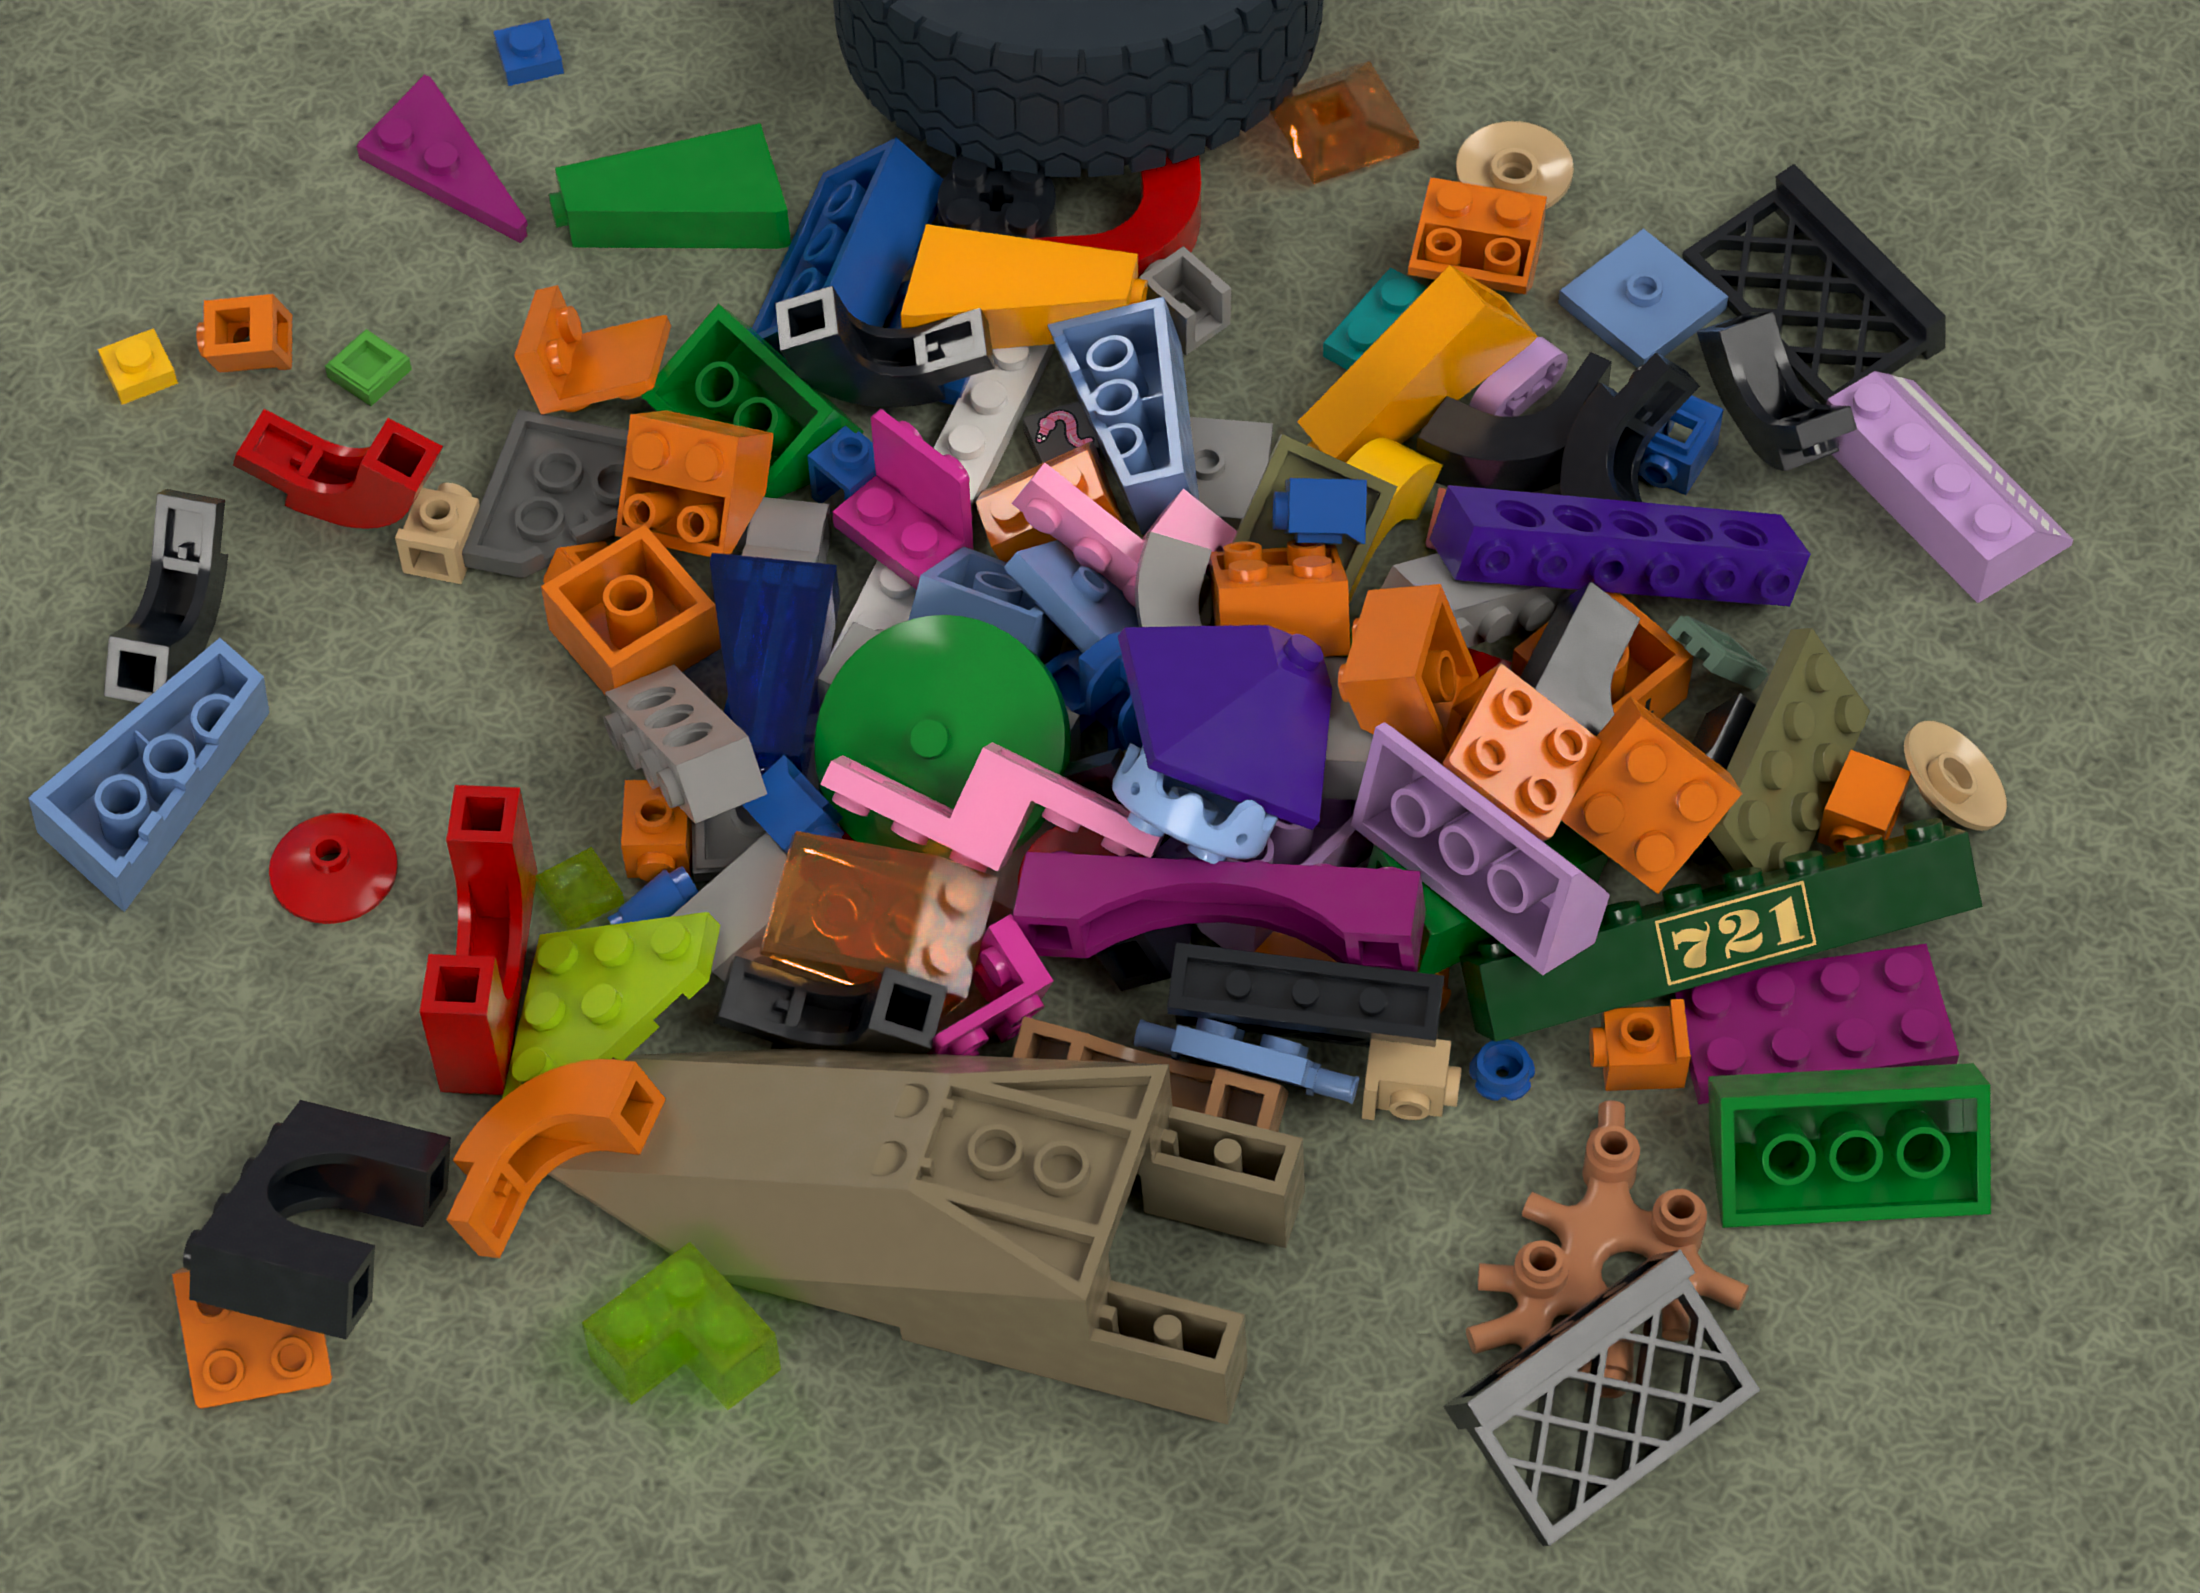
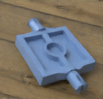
M1198 1018L1195 1029L1181 1025L1174 1029L1146 1022L1143 1019L1140 1020L1137 1026L1134 1046L1171 1055V1058L1179 1060L1181 1055L1302 1087L1306 1089V1095L1313 1096L1315 1093L1343 1100L1350 1104H1353L1357 1093L1358 1076L1354 1077L1321 1068V1064L1306 1059L1309 1048L1302 1046L1300 1043L1266 1034L1262 1035L1260 1046L1243 1042L1244 1030L1206 1018Z

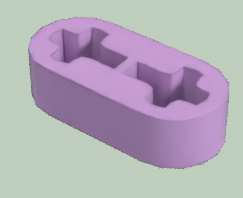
M1543 337L1536 338L1527 348L1490 375L1480 385L1469 406L1496 416H1520L1556 385L1566 369L1567 355Z

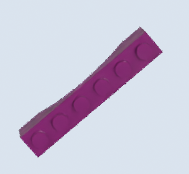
M1055 851L1052 853L1026 852L1013 918L1037 956L1089 958L1117 942L1151 930L1188 923L1226 922L1262 927L1295 937L1326 953L1339 963L1417 972L1426 909L1421 871L1402 870L1396 867H1381L1378 869L1336 867L1324 863L1312 866L1271 864L1260 860L1248 862L1219 861L1216 864H1212L1196 857L1166 859L1138 857L1132 854L1126 856H1104Z

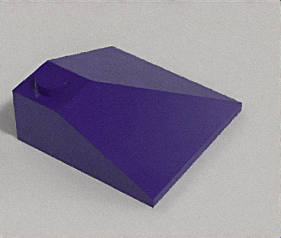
M1269 625L1124 627L1118 635V641L1148 768L1239 803L1245 800H1253L1262 806L1265 813L1313 830L1320 822L1332 699V686L1321 646L1305 635H1291Z

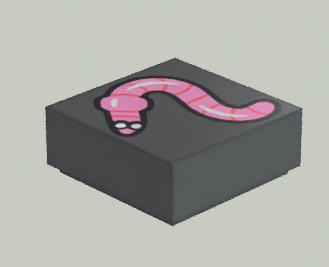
M1080 401L1023 417V431L1038 465L1090 441L1094 443L1100 457V445Z

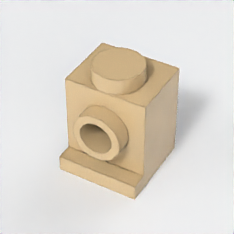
M454 483L440 484L437 490L422 488L413 503L404 528H399L395 536L403 573L462 584L468 569L464 565L462 550L479 510V499L472 497L467 489Z
M1371 1039L1361 1119L1375 1120L1376 1109L1389 1110L1393 1115L1402 1119L1420 1120L1428 1115L1442 1117L1443 1105L1457 1107L1461 1067L1448 1066L1451 1041L1437 1039L1436 1047Z

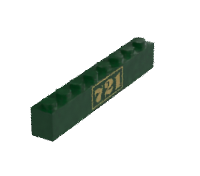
M1939 818L1918 820L1904 825V835L1886 840H1883L1882 835L1877 834L1852 838L1843 843L1845 851L1824 857L1821 851H1807L1790 855L1783 859L1784 868L1762 873V869L1759 867L1738 869L1723 875L1724 884L1703 890L1700 884L1672 887L1662 892L1663 901L1641 906L1640 902L1636 900L1607 905L1595 943L1544 975L1536 971L1494 937L1483 939L1478 942L1479 951L1459 956L1475 1032L1497 1042L1981 908L1983 906L1968 832L1943 825L1942 819Z

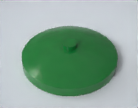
M931 615L914 618L898 623L869 639L853 653L834 677L821 705L816 725L815 763L819 783H821L830 762L843 755L954 810L983 747L992 742L1062 776L1070 761L1071 753L1069 716L1060 689L1050 671L1035 653L1012 635L994 625L964 616ZM820 785L824 797L843 817L838 823L856 843L869 853L886 862L919 873L947 875L971 872V870L962 867L949 858L953 849L930 838L926 845L917 844L905 839L890 829L894 822L893 820L873 810H870L868 816H861L848 811L832 801L834 791ZM1035 804L1013 852L1026 843L1046 821L1042 817L1045 809L1044 806Z

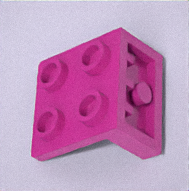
M880 409L871 416L876 476L832 511L834 527L917 590L922 573L962 547L974 550L970 478L965 467L955 457L949 454L943 456L927 444L910 423L906 421L898 422L884 410Z
M1011 914L988 927L971 958L975 966L971 969L972 979L981 995L989 1004L935 1035L932 1039V1049L927 1054L979 1056L980 1054L977 1049L984 1045L989 1038L997 1035L1001 1043L1019 1035L1023 1017L1032 1018L1045 1007L1041 1000L1053 983V979Z

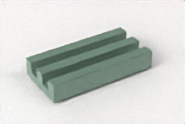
M1681 615L1667 631L1676 641L1686 644L1685 649L1692 656L1705 661L1702 665L1711 673L1751 690H1755L1768 675L1766 672L1767 668L1729 634L1692 617Z

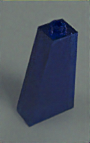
M712 553L710 568L732 721L749 736L761 776L785 755L807 778L820 710L817 677L830 658L840 605L837 565Z

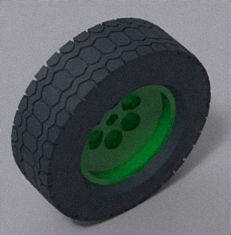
M833 0L836 32L850 75H852L854 82L867 100L870 99L871 104L890 122L895 121L898 128L921 142L926 139L928 146L951 156L957 157L962 153L964 157L986 163L987 167L996 169L998 164L1002 162L1003 171L1009 172L1016 170L1037 174L1039 167L1045 166L1046 177L1081 178V169H1087L1088 177L1124 174V166L1126 165L1129 166L1131 173L1166 166V157L1175 164L1204 154L1205 145L1210 150H1213L1239 137L1240 130L1247 132L1268 117L1269 111L1274 112L1292 93L1293 87L1296 88L1312 60L1319 38L1323 15V0Z

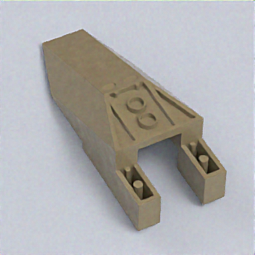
M805 1048L629 1055L625 1061H635L666 1098L641 1154L635 1155L609 1151L584 1153L565 1161L548 1174L708 1278L900 1327L901 1338L904 1341L1227 1425L1248 1366L1245 1314L1111 1280L1109 1251L1137 1173L1141 1176L1144 1213L1283 1248L1287 1247L1305 1192L1303 1138L1172 1106L1169 1064Z

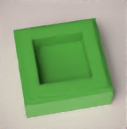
M367 329L325 365L329 379L369 406L375 404L412 370L408 356Z

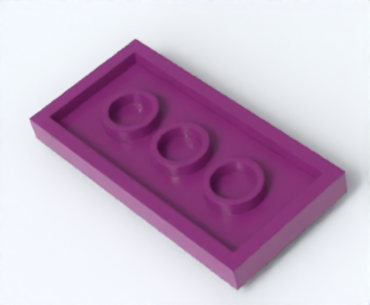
M1926 943L1772 965L1670 994L1671 999H1684L1690 1048L1689 1071L1698 1105L1709 1103L1708 1076L1957 1064L1959 1059L1958 1048Z

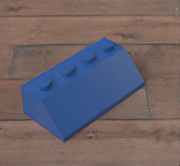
M897 137L824 172L752 329L783 356L780 351L775 303L830 286L834 287L843 304L854 317L867 324L882 327L886 317L899 302L900 298L897 297V292L906 272L916 262L919 251L917 246L924 233L926 224L930 225L938 213L936 203L943 178Z

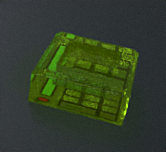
M592 847L535 876L539 890L567 931L574 930L624 904L623 892Z

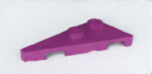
M424 74L356 145L359 159L519 243L527 237L526 227L528 224L526 218L431 77Z

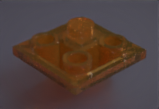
M1370 61L1297 85L1296 88L1293 87L1291 94L1284 97V101L1274 112L1270 110L1271 115L1313 185L1419 149V139Z

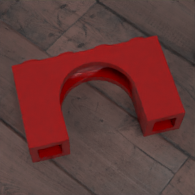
M455 785L446 842L457 889L458 927L456 955L428 954L419 1012L440 1092L503 1095L511 1062L538 871L520 787Z

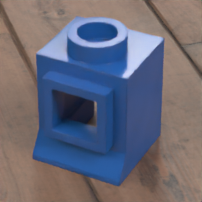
M1691 396L1652 438L1643 454L1638 475L1655 487L1670 488L1687 495L1718 445L1724 409ZM1675 422L1693 430L1685 443L1668 437Z
M844 426L807 455L812 499L817 503H823L841 488L844 490L846 501L876 476L873 442L860 431L854 433L847 426Z
M1286 479L1285 492L1274 491L1273 530H1284V534H1294L1295 543L1342 544L1343 536L1355 545L1365 544L1367 480Z
M783 755L762 775L767 794L742 804V806L775 842L806 871L814 862L826 859L837 849L842 836L845 834L837 825L843 817L793 763Z

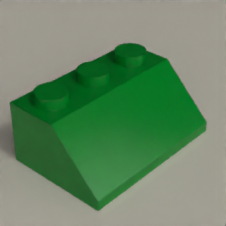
M719 303L658 373L654 387L641 395L656 411L667 410L774 433L767 489L764 496L768 498H779L809 485L810 476L807 455L844 426H847L854 433L858 431L862 434L864 433L857 424L822 392L804 382L790 367L786 359L749 325Z

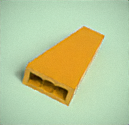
M926 224L901 311V328L917 327L981 308L989 322L992 349L1050 345L1055 343L1047 324L1146 301L1148 282L1144 279H1138V254Z
M1449 265L1297 422L1312 439L1308 446L1345 463L1361 447L1373 439L1388 438L1402 444L1427 425L1446 396L1456 400L1461 399L1527 348L1538 336L1502 295Z

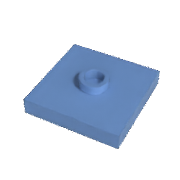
M1643 228L1563 287L1559 292L1558 304L1638 368L1645 364L1655 353L1664 357L1695 334L1696 331H1699L1727 309L1728 296Z
M1058 540L1017 551L1003 567L1016 584L1082 653L1108 634L1121 632L1124 627H1139L1136 608L1126 600L1122 590L1100 573L1089 567L1082 566L1074 557L1073 552Z

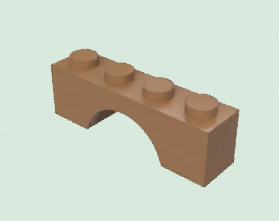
M1023 1017L1012 1057L1169 1064L1172 1106L1276 1132L1279 1131L1289 1091L1280 1084L1220 1068L1206 1067L1159 1056L1117 1044L1088 1033L1028 1017Z

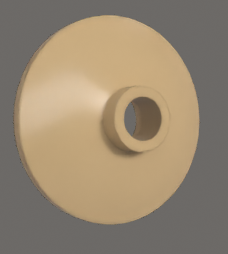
M1506 121L1485 126L1465 140L1457 155L1456 175L1458 182L1547 196V209L1556 204L1568 191L1573 177V160L1564 142L1549 130L1527 122Z
M1936 721L1920 722L1908 731L1904 741L1905 758L1909 770L1918 784L1919 792L1928 805L1941 811L1956 823L1973 830H1989L2003 820L2007 809L2003 785L1994 767L1974 743L1954 728Z

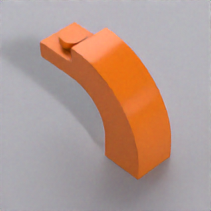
M615 1059L584 1060L554 1068L534 1077L494 1105L480 1119L461 1144L453 1161L467 1178L457 1194L446 1220L478 1256L500 1258L530 1195L547 1174L565 1161L584 1153L609 1151L640 1155L666 1098L635 1061Z

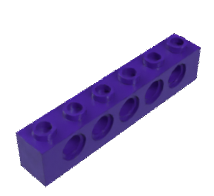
M1448 485L1430 536L1431 543L1455 580L1579 590L1591 581L1604 592L1788 607L1792 603L1811 555L1781 514Z

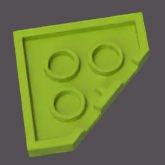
M709 912L540 934L502 1099L534 1077L566 1064L584 1060L612 1059L613 1057L616 1060H625L660 1027L654 1021L655 1018L682 993L690 1000L709 982L721 925Z

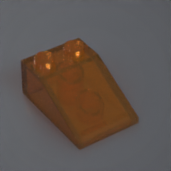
M796 831L792 835L759 954L846 985L870 982L877 977L884 967H888L947 986L948 989L940 1016L943 1018L968 996L998 877L936 855Z

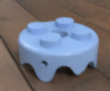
M1131 743L1113 779L1112 790L1115 796L1131 811L1127 818L1131 825L1153 836L1162 837L1166 833L1177 840L1189 844L1187 848L1192 854L1212 864L1225 861L1227 857L1235 859H1252L1257 857L1263 851L1278 820V817L1265 813L1262 806L1253 800H1245L1239 803L1149 769L1143 746L1139 748Z

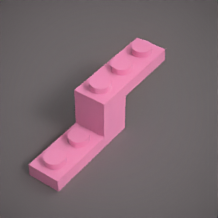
M1046 463L1040 467L1011 503L1023 512L1024 517L1031 526L1040 532L1051 534L1070 549L1082 566L1089 567L1100 573L1122 590L1126 600L1134 607L1136 572L1148 532L1151 531L1208 548L1212 552L1224 551L1223 547L1232 543L1237 530L1183 488L1141 539ZM1208 562L1205 574H1207L1210 577V567Z
M993 742L983 747L954 810L843 755L830 762L820 785L835 792L832 801L842 808L861 816H868L870 810H873L894 821L890 829L896 834L921 845H926L930 838L953 849L949 856L952 861L980 874H985L988 867L999 871L1008 863L1036 803L1045 807L1042 813L1043 818L1063 829L1078 832L1080 825L1103 835L1104 838L1101 845L1118 856L1132 854L1139 857L1142 854L1152 858L1158 852L1166 835L1164 833V836L1157 837L1137 829L1128 822L1127 818L1131 811L1126 807Z

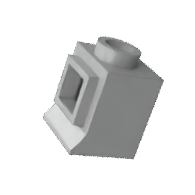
M1184 246L1166 259L1154 261L1139 277V279H1144L1148 282L1146 301L1160 297L1165 298L1182 345V352L1185 355L1231 324V287ZM1183 299L1189 306H1191L1196 311V313L1191 308H1189L1184 302L1181 304L1179 301Z

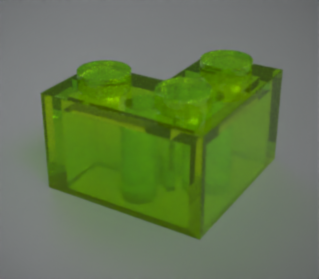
M688 1242L581 1322L589 1358L631 1405L685 1364L727 1410L731 1409L781 1370L776 1333L691 1242Z

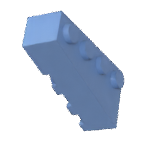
M1160 297L1047 324L1067 376L1141 534L1147 533L1159 515L1183 488L1199 500L1182 345L1165 298Z
M221 638L216 640L28 797L37 833L106 897L125 912L270 713L264 676Z

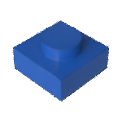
M549 18L493 31L508 86L564 74L562 58Z

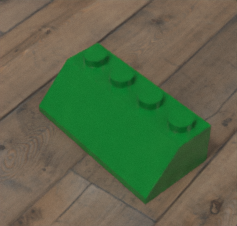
M1974 1063L1708 1076L1709 1139L1720 1219L1723 1228L1991 1214L1990 1083Z

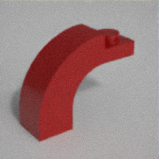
M1199 155L1175 164L1166 157V166L1141 171V203L1136 212L1120 226L1097 234L1033 239L1138 254L1139 279L1147 267L1154 261L1166 259L1183 246L1192 252L1196 244L1201 224V167Z
M263 409L238 449L233 466L287 493L284 506L339 526L370 529L396 523L409 512L435 468L443 446L387 418L370 447H345L324 440L286 419Z

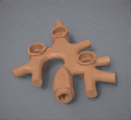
M1604 1101L1598 1106V1128L1590 1132L1586 1144L1582 1175L1587 1186V1192L1583 1199L1576 1205L1566 1206L1531 1192L1525 1203L1522 1217L1543 1225L1555 1233L1560 1240L1561 1248L1549 1241H1534L1526 1244L1519 1250L1514 1265L1479 1263L1478 1290L1510 1293L1517 1302V1308L1500 1318L1466 1328L1468 1343L1474 1354L1506 1344H1516L1524 1349L1552 1328L1555 1317L1565 1314L1571 1315L1606 1290L1608 1287L1604 1283L1601 1274L1603 1264L1609 1257L1621 1252H1632L1649 1259L1656 1254L1681 1249L1695 1271L1689 1277V1280L1700 1296L1708 1297L1738 1311L1741 1308L1749 1285L1715 1271L1707 1266L1698 1255L1707 1220V1209L1703 1201L1696 1194L1685 1189L1667 1191L1655 1201L1653 1211L1640 1209L1634 1203L1629 1190L1635 1183L1640 1146L1636 1137L1629 1130L1625 1129V1105L1621 1102ZM1676 1298L1662 1309V1337L1668 1341L1678 1342L1688 1339L1689 1316ZM1617 1341L1608 1348L1604 1377L1631 1383L1634 1372V1344ZM1592 1360L1578 1369V1371L1590 1374ZM1584 1383V1384H1585V1391H1586V1393H1587L1588 1384H1587V1383ZM1602 1387L1601 1397L1617 1398L1626 1392Z

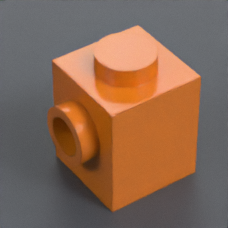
M625 780L621 848L627 878H640L650 882L663 869L670 873L680 866H683L691 877L692 821L679 806L670 808L660 787L652 789L647 780Z

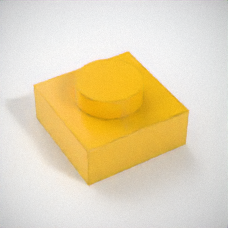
M154 328L97 349L101 363L122 405L178 384L174 368Z

